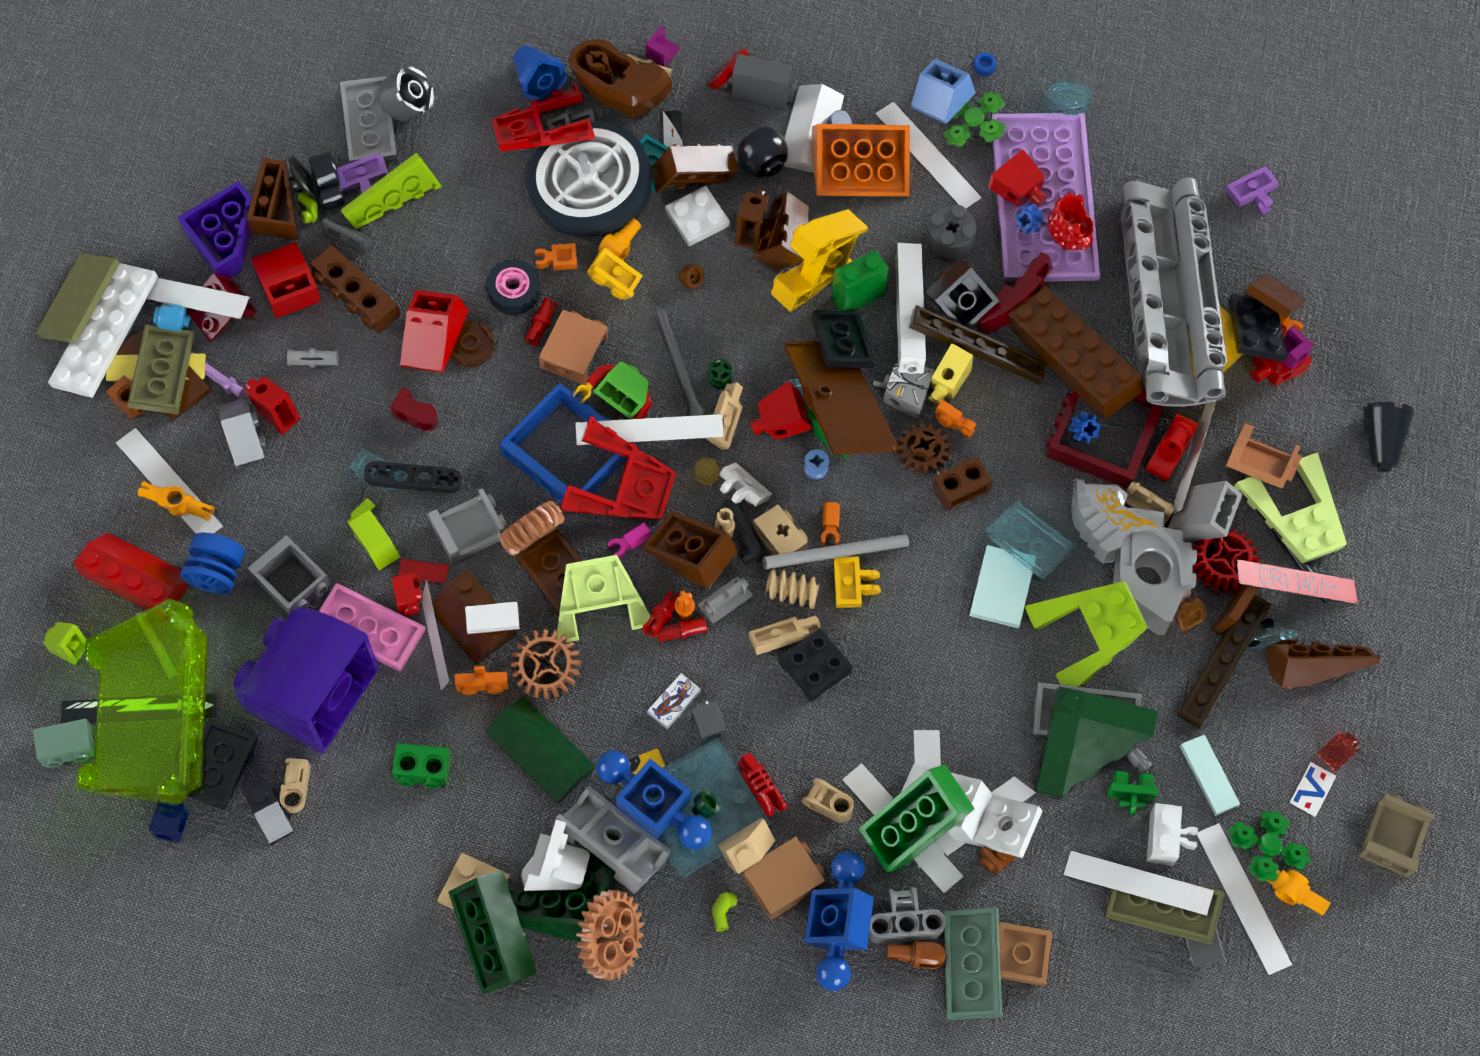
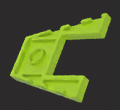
M1124 581L1024 606L1036 630L1080 608L1100 651L1056 673L1060 685L1075 687L1085 685L1099 669L1110 663L1118 652L1124 650L1148 629L1134 597Z

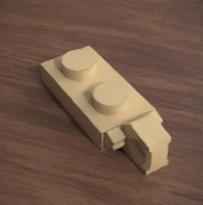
M737 382L726 384L724 391L719 396L713 414H722L724 437L706 438L721 450H727L730 447L743 408L739 401L743 387Z
M816 615L799 620L793 617L749 631L748 637L756 655L802 641L821 627Z

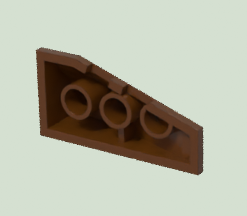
M1295 638L1264 639L1270 675L1284 689L1292 690L1295 687H1307L1380 663V657L1368 647L1336 644L1335 648H1331L1328 645L1321 644L1320 641H1312L1311 645L1298 644Z

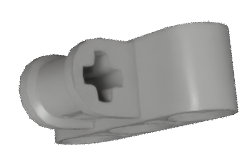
M911 887L910 890L906 891L888 889L890 913H879L871 917L869 939L879 944L936 939L942 934L946 925V919L943 913L938 910H919L916 887ZM934 919L939 923L940 928L932 930L927 927L926 921ZM907 921L911 923L913 930L904 932L899 927V923ZM876 923H881L886 927V932L877 934L872 926Z

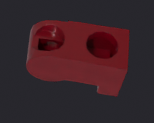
M402 387L390 406L392 416L423 431L434 430L438 425L435 407L431 404H422L414 400L411 391Z

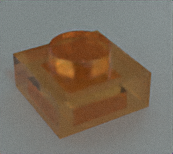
M1199 598L1190 603H1185L1178 610V626L1184 632L1205 620V606Z

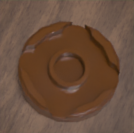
M465 321L450 358L456 364L464 367H476L484 364L494 351L495 341L491 330L481 322Z

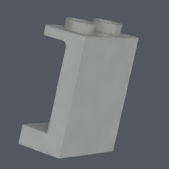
M483 488L478 490L479 495L446 512L439 514L436 509L428 513L430 524L452 564L499 542L500 534L508 528L503 515H497L494 510L497 506L492 495H486Z

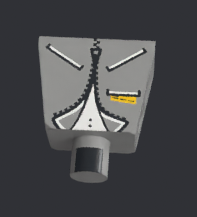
M896 363L891 375L877 371L873 385L886 389L883 400L885 404L915 419H919L935 369L924 367L923 374L899 373L898 363Z

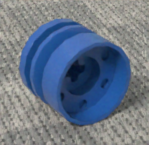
M206 532L193 535L188 550L192 557L185 559V567L182 568L180 573L181 579L202 591L221 595L230 594L234 588L233 582L237 579V573L234 570H238L241 567L245 549L237 542L221 535Z

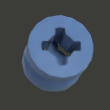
M811 450L805 456V474L813 480L825 477L829 466L828 455L822 450Z

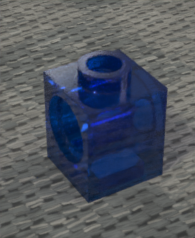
M169 799L168 802L159 800L148 831L154 838L179 844L189 812L180 801Z

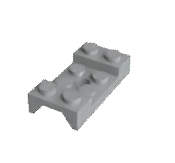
M590 786L585 789L572 808L564 815L559 814L555 821L566 822L564 834H568V842L573 845L578 841L616 872L614 878L633 894L666 862L671 851ZM614 833L619 837V840H610L606 834Z

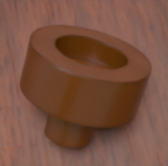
M692 264L684 266L679 273L680 282L685 288H699L704 280L703 269L698 265Z

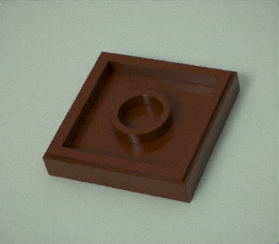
M1246 584L1240 587L1234 593L1211 630L1219 635L1235 624L1259 587Z

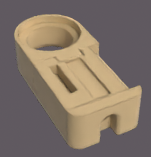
M287 758L285 760V785L281 784L279 800L285 811L297 813L305 805L310 764L306 759ZM289 794H298L300 800L297 805L288 806L285 804V799Z

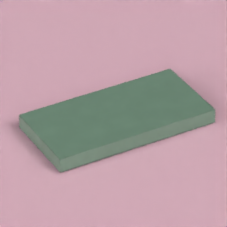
M993 907L944 911L946 919L944 936L947 1019L963 1020L1002 1017L998 909Z

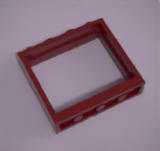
M1145 389L1130 400L1150 408L1151 411L1126 470L1060 444L1079 398V394L1075 390H1073L1072 394L1067 393L1062 405L1066 408L1064 414H1058L1053 426L1057 428L1055 435L1050 433L1045 445L1049 447L1046 457L1128 489L1134 481L1163 406L1149 403L1146 398Z

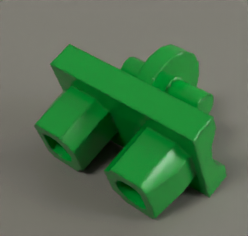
M1115 771L1111 784L1107 789V798L1119 799L1120 807H1128V815H1135L1136 808L1145 809L1146 801H1155V796L1159 794V787H1155L1153 774H1139L1137 785L1128 784L1129 773Z

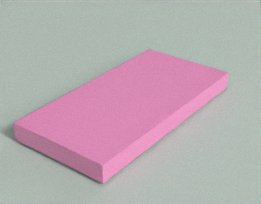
M338 583L334 585L319 612L335 617L365 632L376 660L399 672L403 669L426 630L424 625Z

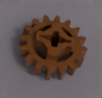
M921 422L919 428L912 424L910 432L905 429L903 430L902 437L898 438L897 444L899 449L896 451V454H901L899 462H906V470L912 467L914 468L913 474L916 475L919 470H922L923 475L926 476L928 470L935 474L937 466L942 469L944 468L945 461L949 459L950 454L948 452H950L951 444H946L948 436H941V428L935 431L933 430V424L925 428L924 423ZM912 440V445H910V448L907 449L908 443ZM939 449V450H940V453H939V455L935 458L934 455H935V453L937 452V450Z

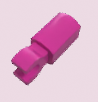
M642 523L623 534L621 539L615 538L607 543V548L610 550L613 547H619L620 550L614 555L621 559L628 549L632 550L646 542L652 535L651 531L645 523Z

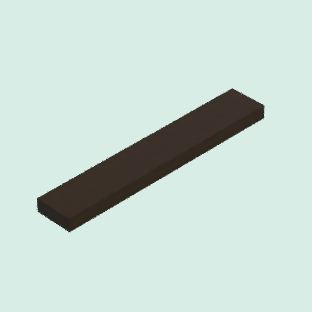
M918 305L914 307L909 328L949 346L954 344L981 360L1040 385L1043 381L1046 363L1043 360Z
M1254 595L1239 620L1225 632L1177 714L1178 717L1200 729L1271 607V603Z

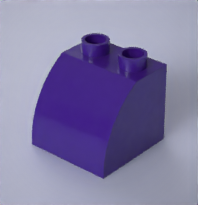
M296 607L286 620L276 618L270 624L263 638V644L267 648L256 663L248 660L241 666L235 676L233 686L238 689L235 694L245 711L323 755L379 671V666L365 632L325 613Z

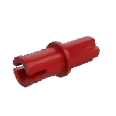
M702 617L685 622L679 620V623L663 626L657 634L658 642L678 638L685 640L687 636L707 633L705 618Z

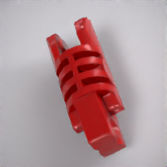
M751 753L743 755L738 761L742 771L741 775L748 784L752 794L756 796L755 798L767 817L774 815L775 809L773 805L781 812L786 810V802L776 786L773 785L769 775L765 773L764 767L757 762Z

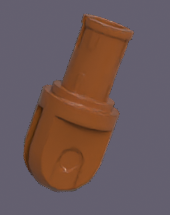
M914 941L911 945L887 943L886 960L910 962L914 968L938 969L944 964L946 958L944 948L934 942Z

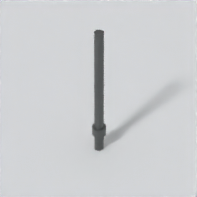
M659 309L656 314L690 408L689 415H705L702 406L698 404L666 310Z

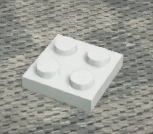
M706 186L665 206V212L688 246L730 226L729 219Z

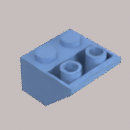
M934 59L919 75L911 103L912 109L947 124L976 93L969 73Z

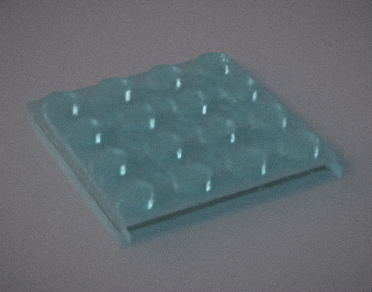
M718 737L663 768L691 790V801L682 810V813L687 817L694 816L692 808L695 806L694 797L703 790L710 791L716 797L720 806L719 812L711 818L700 815L709 822L712 828L711 840L704 848L691 850L683 846L678 837V829L672 824L659 837L658 840L671 850L668 860L680 879L722 856L717 844L758 819L764 818L767 826L771 827L769 819ZM649 797V801L657 802L659 801V798L656 797L655 799H652L651 797Z

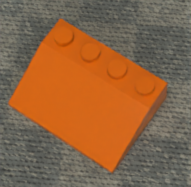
M816 124L812 126V159L816 196L909 197L910 125Z

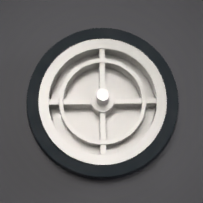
M590 121L595 139L541 146L536 150L527 171V187L531 203L536 212L550 227L571 236H599L621 228L641 211L649 197L652 186L650 160L641 142L631 132L621 126L608 122Z

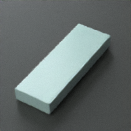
M1202 735L1181 744L1180 748L1214 815L1217 816L1238 807L1240 803L1206 736Z

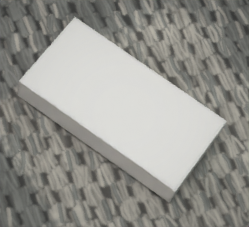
M517 602L465 607L468 634L520 629Z

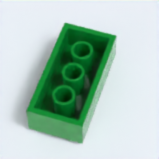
M942 765L928 769L864 823L859 830L886 872L889 873L908 865L974 811L975 808L947 766Z

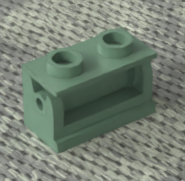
M87 719L33 729L37 760L43 767L56 768L64 762H84L89 757L96 756L93 750V728Z

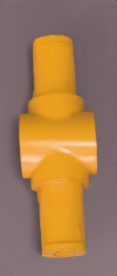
M632 218L619 232H615L614 235H606L601 241L598 251L600 252L605 247L624 261L630 251V241L641 228V224Z
M143 481L141 483L143 488L139 487L138 489L139 497L158 502L159 506L167 508L173 516H187L191 514L210 521L211 516L209 514L213 515L214 506L195 500L193 496L185 494L183 489L178 486L161 488ZM175 498H181L179 503L171 504Z
M1289 869L1287 872L1285 870H1282V872L1277 870L1278 877L1275 881L1271 882L1266 879L1267 882L1273 885L1272 888L1275 889V895L1289 905H1295L1296 903L1300 905L1302 903L1323 916L1331 902L1310 890L1311 887L1308 885L1309 881L1307 878L1295 870Z

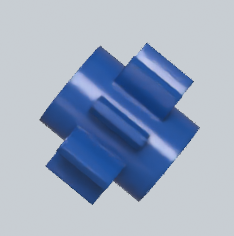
M1037 204L1030 205L1029 207L1027 205L1021 206V213L1014 215L1017 218L1016 227L1023 229V234L1030 233L1031 231L1033 233L1039 232V225L1046 223L1043 220L1044 211L1036 209Z
M1081 411L1079 417H1072L1071 427L1068 430L1075 433L1073 439L1077 441L1082 439L1083 442L1090 443V438H1098V431L1102 425L1095 421L1097 416L1094 414L1088 415L1086 412Z

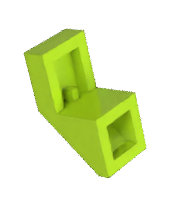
M369 508L347 521L357 541L366 549L373 564L379 571L400 558L391 539Z

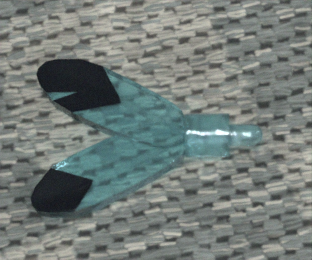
M1264 619L1261 622V627L1269 634L1253 640L1248 645V648L1250 650L1262 649L1282 639L1292 640L1298 636V633L1292 629H1284L1273 619Z

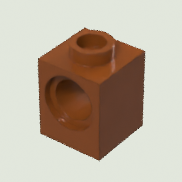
M124 375L106 393L111 402L133 420L137 415L144 413L145 410L128 408V401L126 399L129 398L132 381Z

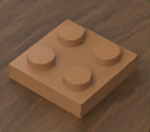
M999 922L1001 979L1045 986L1053 931Z

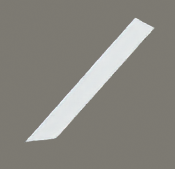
M426 580L422 595V606L439 684L442 690L449 682Z

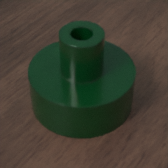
M703 790L694 797L695 806L692 808L694 815H703L706 818H711L719 812V803L710 791Z

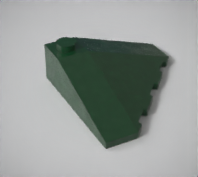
M1059 686L1054 694L1036 792L1062 797L1070 792L1069 788L1080 781H1087L1101 771L1100 768L1110 761L1116 762L1131 752L1130 748L1142 740L1146 742L1154 736L1158 711L1085 691Z
M607 835L610 840H619L618 836ZM589 851L590 857L583 883L578 889L525 891L523 887L514 894L509 890L513 904L517 909V916L521 927L581 942V938L577 937L576 934L582 932V927L578 925V922H584L585 920L582 911H589L587 903H594V895L600 896L601 891L608 892V890L615 889L616 879L614 876L616 872Z

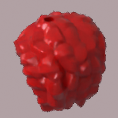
M1068 192L1063 198L1060 197L1055 202V207L1049 212L1047 230L1051 234V238L1055 240V243L1065 250H1087L1093 242L1094 221L1087 215V211L1084 208V197L1081 194L1075 195Z

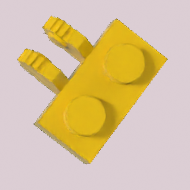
M859 557L834 558L836 608L861 607V594L876 595L881 592L879 585H861L860 579L864 581L877 580L880 578L878 570H860Z

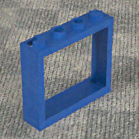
M559 383L499 445L501 454L558 501L562 502L567 486L518 446L561 403L585 422L588 421L590 416L596 418V421H611V419L598 414L591 403L587 401L580 403L582 400L578 398L577 394L573 397L575 392L573 389L570 391ZM614 454L581 490L594 494L628 458Z

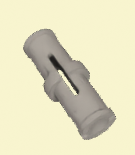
M310 348L309 351H287L288 366L309 365L310 368H316V365L338 366V350L316 351L315 348Z

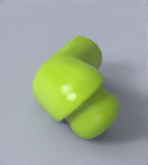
M302 191L298 195V200L306 207V211H302L301 220L305 224L314 223L318 218V203L313 197Z

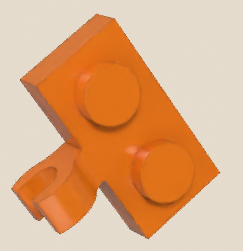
M474 666L475 673L455 674L456 690L465 695H473L477 691L498 694L502 693L503 690H509L507 672L486 673L485 666Z

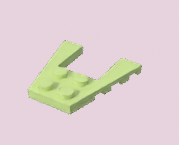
M1318 453L1301 458L1297 467L1299 475L1316 502L1312 506L1282 517L1261 480L1249 477L1238 481L1233 486L1247 497L1248 500L1246 502L1254 510L1257 509L1266 518L1265 523L1271 529H1276L1283 537L1281 539L1282 542L1302 564L1342 549L1347 544Z

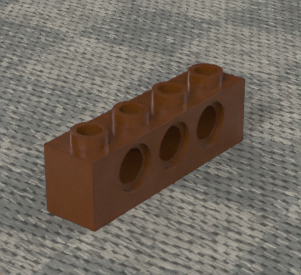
M332 245L310 263L313 271L311 275L314 280L320 285L324 284L327 286L329 293L336 300L340 298L351 314H358L361 317L362 323L371 330L373 328L380 334L401 316L398 304ZM335 275H341L338 278H333ZM353 289H357V290H358V291H356V292H354V293H350V291L353 290ZM369 304H374L373 307H370V308H367V307H366V306L369 305Z

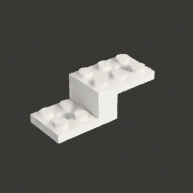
M914 763L902 791L928 769H931V767ZM951 773L975 810L948 831L949 835L957 841L983 848L987 847L994 851L1023 858L1042 813L1041 808L1036 805L993 795L982 780ZM1013 821V826L1010 829L1002 831L1004 823Z

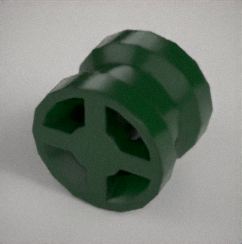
M717 359L710 363L708 367V381L713 388L725 389L726 384H731L733 372L731 364L724 359Z

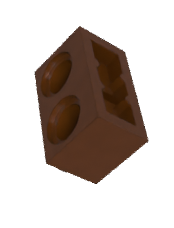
M976 457L972 460L969 458L965 459L957 467L950 470L946 468L939 471L934 477L932 488L945 510L948 511L989 492L993 481L979 457ZM966 475H975L977 479L971 480ZM951 484L956 489L949 490L944 485Z

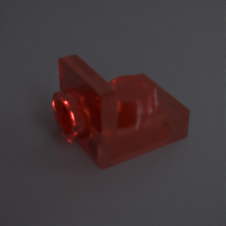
M1340 731L1317 753L1337 772L1360 751L1357 747L1359 741L1350 732L1344 734Z

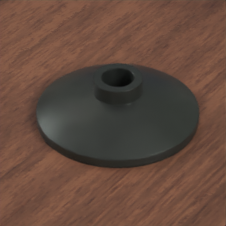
M290 157L289 166L293 176L289 180L296 190L301 188L309 196L315 199L318 198L317 188L306 169L295 157Z

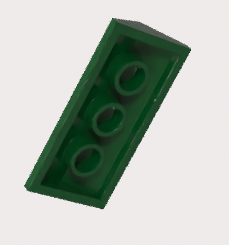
M524 697L504 709L486 731V734L558 804L596 768L588 758Z

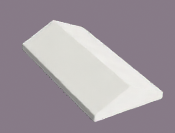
M823 84L799 86L785 135V141L789 150L788 158L784 163L785 167L814 173L812 126L828 124V117L836 110H841L844 95Z

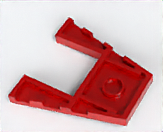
M572 83L573 88L564 92L561 89L552 92V97L541 102L539 99L531 101V106L519 111V108H516L491 119L500 152L595 139L590 119L543 131L539 114L583 102L578 83Z
M590 416L581 441L628 459L614 501L568 485L560 505L561 511L662 520L676 472L651 455H646L636 445L627 442L618 436L614 430L608 426H603L596 421V418Z

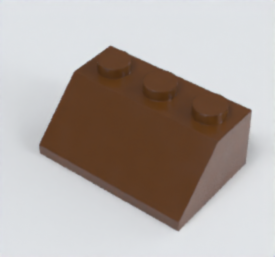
M467 569L447 583L432 605L435 617L471 661L477 665L514 638L516 630L467 633L465 607L497 604L469 569Z

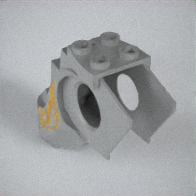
M1075 478L1071 513L1073 525L1081 533L1079 537L1088 543L1087 547L1095 552L1094 557L1101 563L1105 564L1115 561L1113 584L1122 581L1126 582L1148 629L1157 635H1165L1179 604L1183 603L1185 597L1189 598L1191 588H1195L1196 573H1192V565L1196 564L1197 550L1192 549V543L1183 542V531L1164 528V512L1125 507L1124 503L1128 494L1118 485L1085 484L1083 479ZM1140 567L1154 569L1159 574L1161 583L1150 584L1144 582L1138 577L1136 569Z

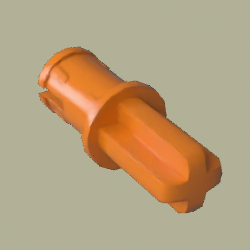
M683 590L675 602V610L677 616H679L678 619L685 622L693 618L695 603L692 594H686L685 590Z

